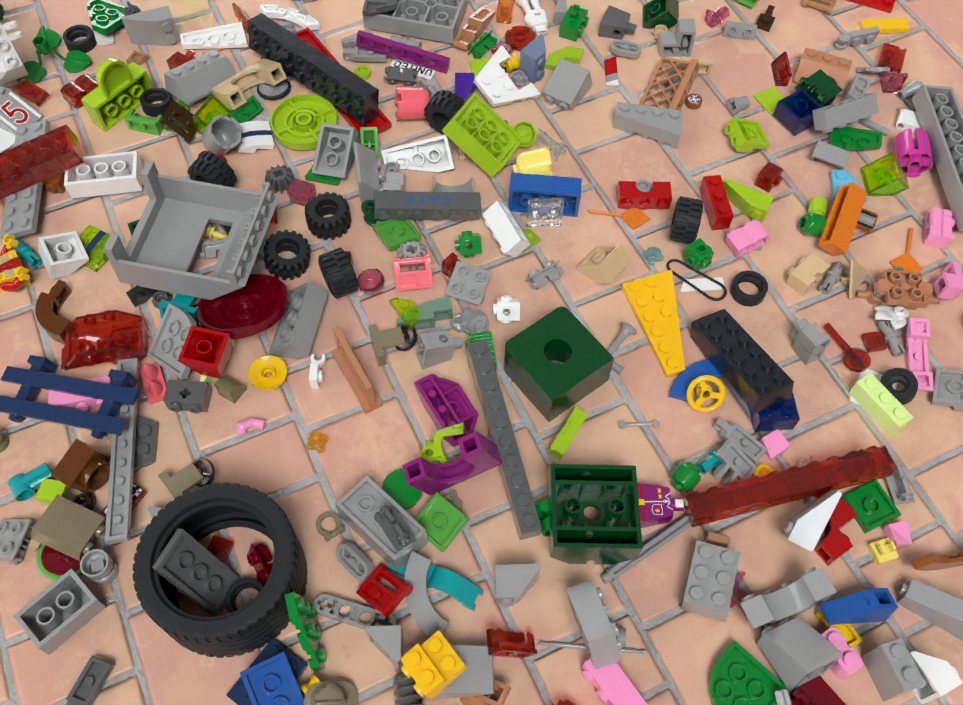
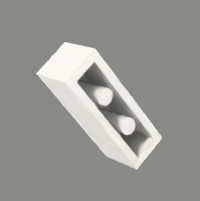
M496 201L482 214L486 220V226L492 230L493 238L501 245L500 250L506 256L510 255L515 258L530 245L507 205Z

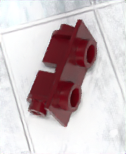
M263 543L256 546L251 544L247 554L248 563L256 570L258 581L265 585L273 563L268 565L267 562L272 561L273 557L267 546L263 545Z

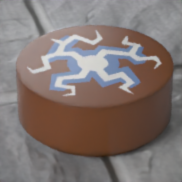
M694 93L689 94L686 97L685 104L690 109H698L701 107L702 97Z

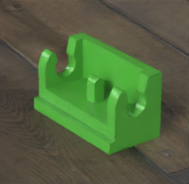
M130 109L128 114L125 115L124 119L130 130L160 136L165 126L159 123L162 115H158L156 119L140 116L135 113L136 109Z

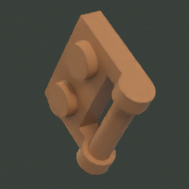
M803 0L801 6H809L831 15L837 0Z

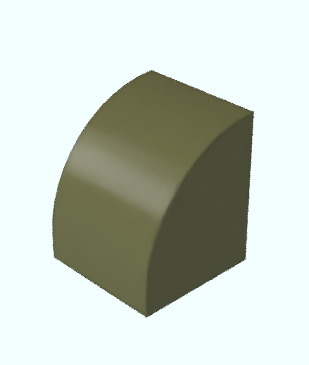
M223 376L214 383L219 395L234 404L247 390L245 385L229 376Z

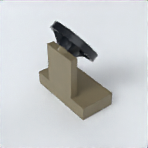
M376 324L368 325L379 367L386 365L383 349L396 347L398 350L406 352L412 349L416 343L417 332L409 325L378 331ZM408 328H410L413 332L412 341L409 340L410 335L407 333ZM406 343H409V344H410V345H409L407 348H405V349H401V348L399 347V345H403V344H406Z
M198 458L172 477L166 471H163L158 476L173 497L176 498L179 495H184L183 493L195 485L203 487V485L211 484L215 476V468L209 459ZM201 460L208 463L210 473H207L206 468L202 466ZM205 477H210L207 483L203 485L199 483Z

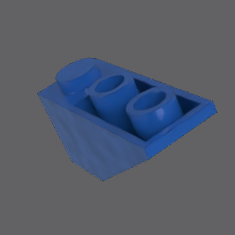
M888 588L867 589L819 605L828 625L885 622L898 608Z

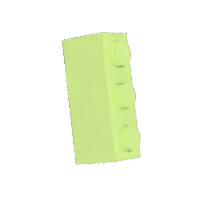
M872 373L856 382L849 392L890 437L905 428L914 418Z

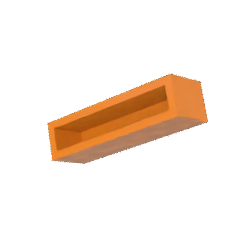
M854 182L839 186L818 244L831 256L847 253L868 194Z

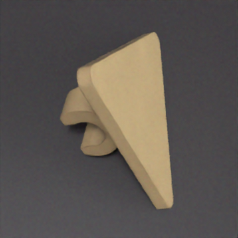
M851 260L850 270H844L845 277H840L841 284H850L849 299L854 298L867 273V270L855 260Z

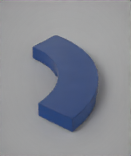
M710 359L697 362L686 368L677 377L668 397L688 402L686 396L688 386L697 377L703 375H711L717 378L726 377Z

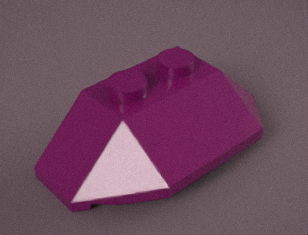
M434 374L414 382L423 406L438 430L464 422V434L444 436L443 439L455 447L459 445L458 439L473 433L479 414L458 383L437 377Z

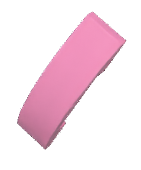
M910 317L906 333L907 370L911 371L917 378L918 391L933 392V372H929L927 339L930 338V320Z

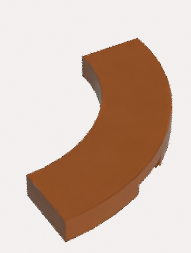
M963 552L958 553L954 557L930 554L913 560L911 563L915 570L921 571L958 567L963 565Z

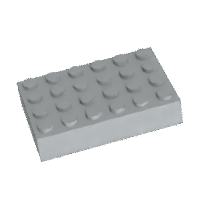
M398 0L395 10L363 16L364 28L453 44L469 0Z

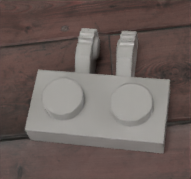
M726 440L715 454L722 464L717 466L713 475L716 478H721L729 469L731 472L727 473L721 482L726 487L731 485L736 478L746 483L758 467L732 440Z

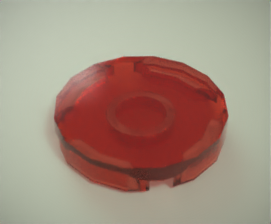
M514 26L511 30L508 29L506 31L505 44L513 47L512 50L521 51L536 36L534 31H530V28L526 26Z

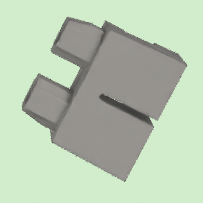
M806 318L797 321L794 326L796 330L789 337L794 342L792 346L793 351L807 365L821 358L831 337L827 333L821 335L817 331V322L810 324Z

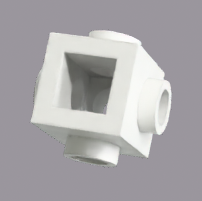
M509 295L497 298V304H493V315H497V320L501 321V323L520 321V299L512 298Z

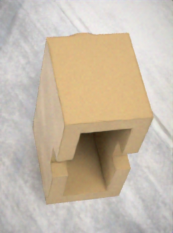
M814 253L808 257L804 256L798 263L799 266L792 267L787 273L789 277L786 284L804 296L813 287L811 285L813 282L817 284L825 276L831 265Z

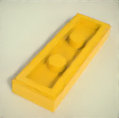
M906 17L861 20L859 23L861 29L877 26L880 30L879 34L908 32L910 29Z

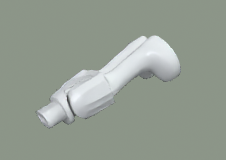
M515 0L526 14L524 17L525 23L537 35L547 34L548 15L540 7V0Z

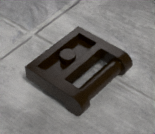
M174 100L169 104L159 120L160 124L169 127L184 138L183 140L187 143L193 138L194 133L202 122Z

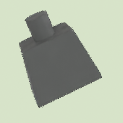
M608 5L600 22L598 36L622 40L626 32L635 34L637 25L629 23L630 13Z

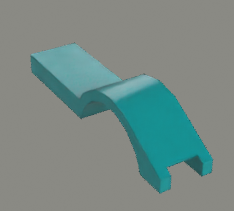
M408 561L398 571L390 564L387 567L389 570L405 577ZM434 565L430 567L427 580L428 588L442 591L456 599L464 607L475 611L476 606L473 604L478 594L482 596L484 592L482 589L451 570Z

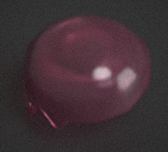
M377 268L367 269L358 277V287L366 295L378 294L384 288V275Z

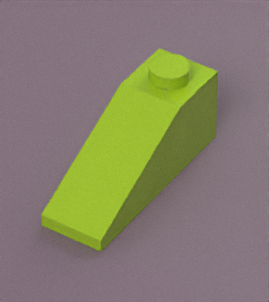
M724 178L723 184L728 200L747 217L763 222L774 197Z

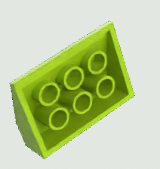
M475 92L441 130L491 178L505 166L524 140Z

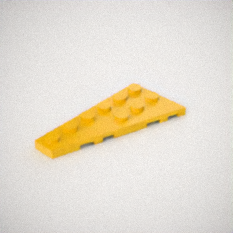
M672 269L623 283L621 289L666 379L680 375L685 370Z

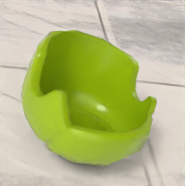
M525 120L519 121L514 125L513 129L524 139L519 147L531 146L537 137L535 126Z

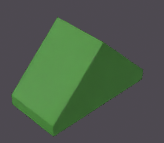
M360 127L361 145L375 151L376 159H379L378 128Z

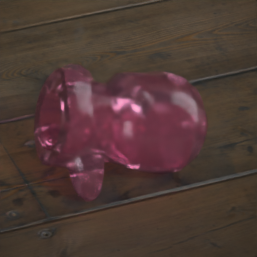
M720 6L715 11L707 9L705 22L710 28L723 24L724 20L729 17L730 11L726 6Z

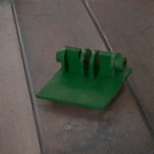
M821 69L809 77H801L799 80L800 84L794 87L815 109L843 90Z

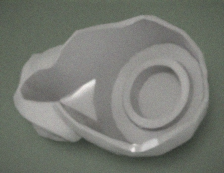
M479 309L465 310L462 313L455 314L450 325L457 332L464 331L466 334L480 333L488 330L489 319L486 313Z

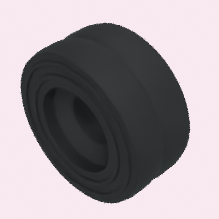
M890 369L882 375L880 383L902 405L909 403L916 396L918 381L915 375L907 369ZM900 382L904 385V389L897 391L892 385Z

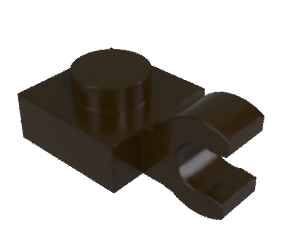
M769 5L765 14L760 13L756 22L758 29L770 31L775 17L772 16L775 6Z

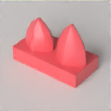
M145 363L144 368L140 369L148 401L150 404L163 401L167 385L161 365L158 363L153 365Z

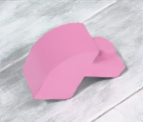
M951 261L941 271L942 275L933 283L937 298L953 300L963 292V273L959 262Z

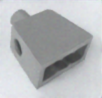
M447 330L420 334L416 356L422 370L451 360L453 351L462 348L461 338H451Z

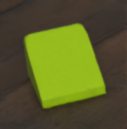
M531 229L522 230L530 242V245L523 251L530 249L541 241Z

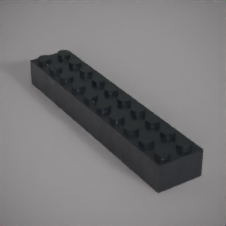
M263 13L247 20L250 49L267 60L280 63L285 73L319 94V96L361 124L365 125L378 117L379 89Z

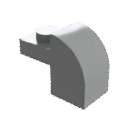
M386 172V183H383V191L405 192L406 175L398 172Z

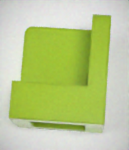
M43 478L35 498L44 506H49L57 494L64 497L68 486L58 480Z

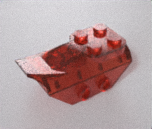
M107 310L101 313L76 317L66 330L65 346L62 348L61 368L69 370L109 362L117 365V360L138 358L139 361L143 360L148 352V335L142 316L119 310Z

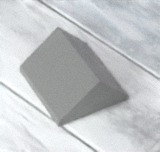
M401 625L368 626L365 631L369 641L401 672L400 667L403 665L401 657L404 656V635Z

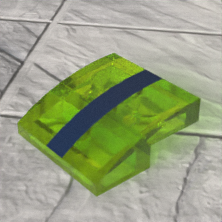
M91 224L80 234L79 238L89 257V261L83 265L97 273L109 261L104 247L110 235Z

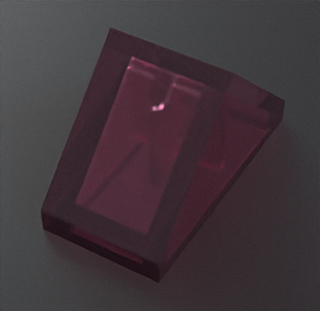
M880 73L879 78L882 92L897 94V91L901 90L906 81L908 73Z

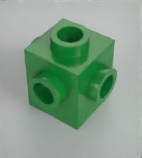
M463 231L461 232L462 235H458V240H455L456 251H459L460 255L469 258L474 257V254L482 253L481 235L479 233Z
M699 238L686 246L683 257L688 265L698 271L701 268H707L712 263L714 252L710 246L706 245Z

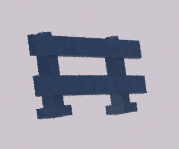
M29 356L27 360L31 365L29 370L7 366L0 380L19 384L21 387L15 398L0 395V412L9 414L8 419L16 423H20L21 420H25L27 417L92 431L90 434L92 437L101 440L104 436L107 437V434L121 436L127 420L116 418V414L121 404L134 406L140 393L138 389L129 388H135L138 380L126 371L111 369L108 377L112 379L111 384L50 374L48 372L54 373L57 365L47 358L40 356ZM41 388L100 399L103 402L98 413L95 414L34 402Z

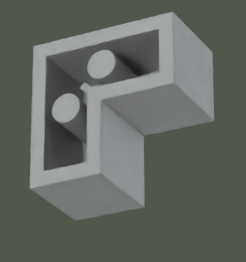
M678 19L676 31H660L657 42L659 57H690L696 35L694 19Z

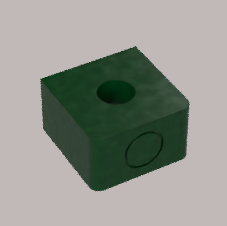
M558 307L505 343L504 372L544 418L550 422L609 380L614 357L566 307ZM551 361H559L562 363H553Z

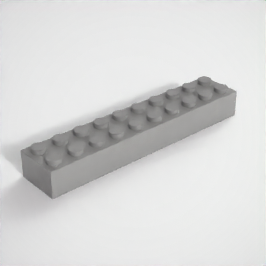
M922 85L913 96L912 101L922 129L930 137L932 157L958 231H963V113L953 87Z

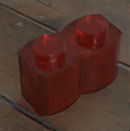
M83 74L74 82L64 85L60 91L68 103L75 108H80L84 106L81 99L96 89L98 84L90 75Z

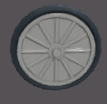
M287 79L275 86L262 83L258 84L257 93L264 99H279L288 94L291 85Z

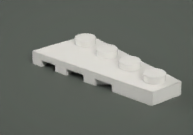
M242 22L180 34L183 49L248 47Z

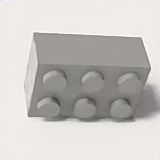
M697 540L681 610L725 622L729 612L740 552Z
M70 569L13 617L38 649L50 655L106 606L83 578L73 569Z
M592 580L566 588L575 621L594 668L598 669L621 661L619 651L623 649L618 637L619 632L615 622H612L610 619L611 614L607 604L604 605L603 603L604 599L600 588H595Z

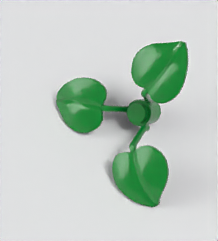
M42 25L36 37L32 40L37 49L36 54L39 62H25L23 65L28 75L16 80L23 84H34L42 80L46 74V69L41 66V54L47 55L51 51L65 61L63 67L69 73H78L84 70L90 64L91 59L86 53L78 50L69 51L66 58H64L54 49L61 42L60 35Z

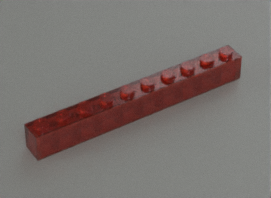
M885 445L880 447L870 446L864 451H851L841 457L831 456L825 461L809 462L806 466H792L782 472L772 471L763 477L753 476L747 479V481H733L724 487L714 486L700 493L694 491L685 496L684 508L691 527H696L827 493L832 488L839 490L889 477L897 467Z

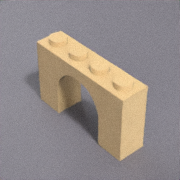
M263 58L211 88L210 91L217 104L234 110L247 102L242 93L246 89L262 83L275 86L287 77L280 63Z

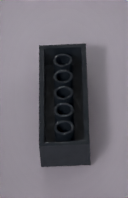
M725 309L692 321L690 338L756 413L791 398L794 381Z

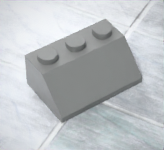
M353 142L358 187L362 204L366 200L374 201V191H383V185L379 183L383 182L382 172H378V169H381L380 159H376L375 151L357 142Z

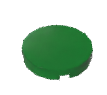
M404 469L393 471L387 475L383 482L382 490L404 510L413 508L423 496L422 491L407 484Z

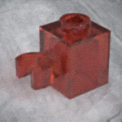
M190 49L184 55L177 51L166 60L169 69L171 70L195 59L196 57L193 55L196 52Z

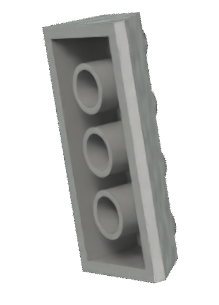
M213 49L164 73L166 91L190 105L210 95L211 88L236 73L227 57Z
M309 281L289 291V307L279 321L268 354L298 360L311 353L312 343L317 335V327L322 319V311L327 303L326 298L328 295L327 290L313 281Z

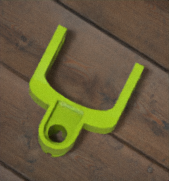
M464 422L437 430L434 434V441H426L422 447L421 457L429 462L439 460L440 464L455 461L447 457L442 445V437L464 434Z

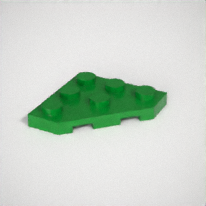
M90 0L86 3L93 31L107 35L123 24L121 17L124 16V6L107 0Z
M295 592L285 594L290 621L297 630H300V633H297V637L303 651H306L307 655L311 656L308 659L310 668L315 671L325 669L324 662L327 661L325 650L321 648L319 639H322L320 627L316 626L314 617H317L315 605Z

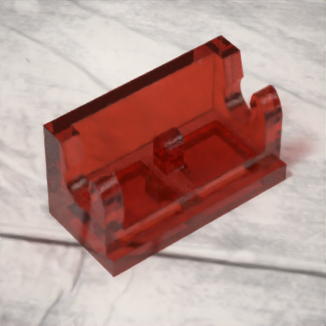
M501 628L486 630L488 655L523 659L537 654L532 632H527L528 641L525 643L524 632L503 631Z

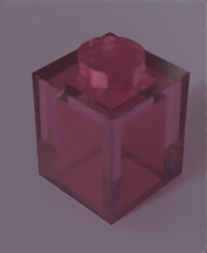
M295 178L293 183L288 186L287 194L291 203L307 206L308 200H312L311 198L316 196V190L313 183Z

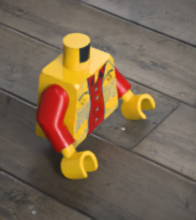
M6 234L3 238L5 245L0 253V292H17L21 287L31 285L30 275L28 274L29 269L25 268L21 257L13 249V247L18 246V241L13 235Z

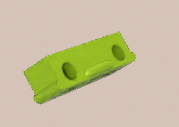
M576 406L547 451L548 455H553L559 460L564 455L588 416L579 406Z

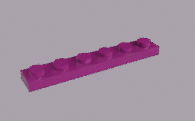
M361 30L357 33V47L445 74L449 70V57Z

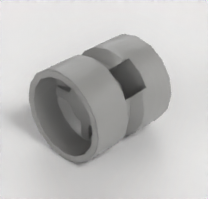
M93 549L87 552L80 561L81 572L96 585L103 586L112 583L119 572L117 563L105 551L100 549Z

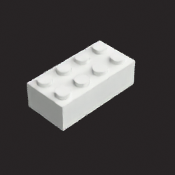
M137 151L66 158L64 186L72 199L142 191L143 181L140 173L143 169V163Z

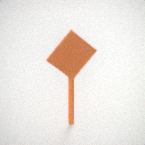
M630 208L622 214L588 210V213L620 217L632 230L650 220L639 208Z
M913 228L909 229L906 254L889 262L895 270L911 272L923 270L910 255Z

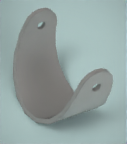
M433 175L432 189L433 192H473L474 178H471L463 185L446 186L437 183L436 175Z

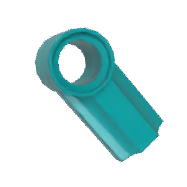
M45 462L26 474L14 475L8 480L7 484L17 501H25L35 494V490L40 487L43 478L53 480L55 477L51 475L53 471Z

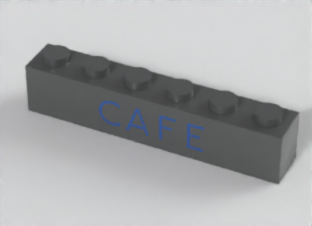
M374 191V219L480 220V192Z

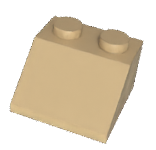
M622 244L597 245L576 266V269L597 284H611L615 281V277L626 269L631 260Z

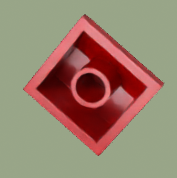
M191 326L178 362L201 375L221 379L233 346L230 334Z

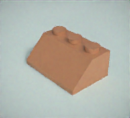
M805 47L792 83L800 84L799 80L801 77H809L821 69L828 76L834 78L837 85L843 89L852 61Z

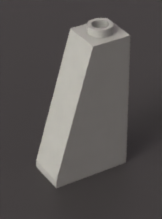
M915 579L900 586L897 592L900 595L897 604L963 641L962 599Z

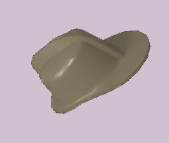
M324 681L315 683L308 689L303 703L304 705H357L358 693L354 685L348 681Z

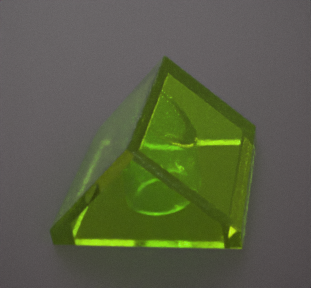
M211 94L192 116L198 133L203 135L204 129L214 117L218 115L228 117L227 114L231 111L216 96Z

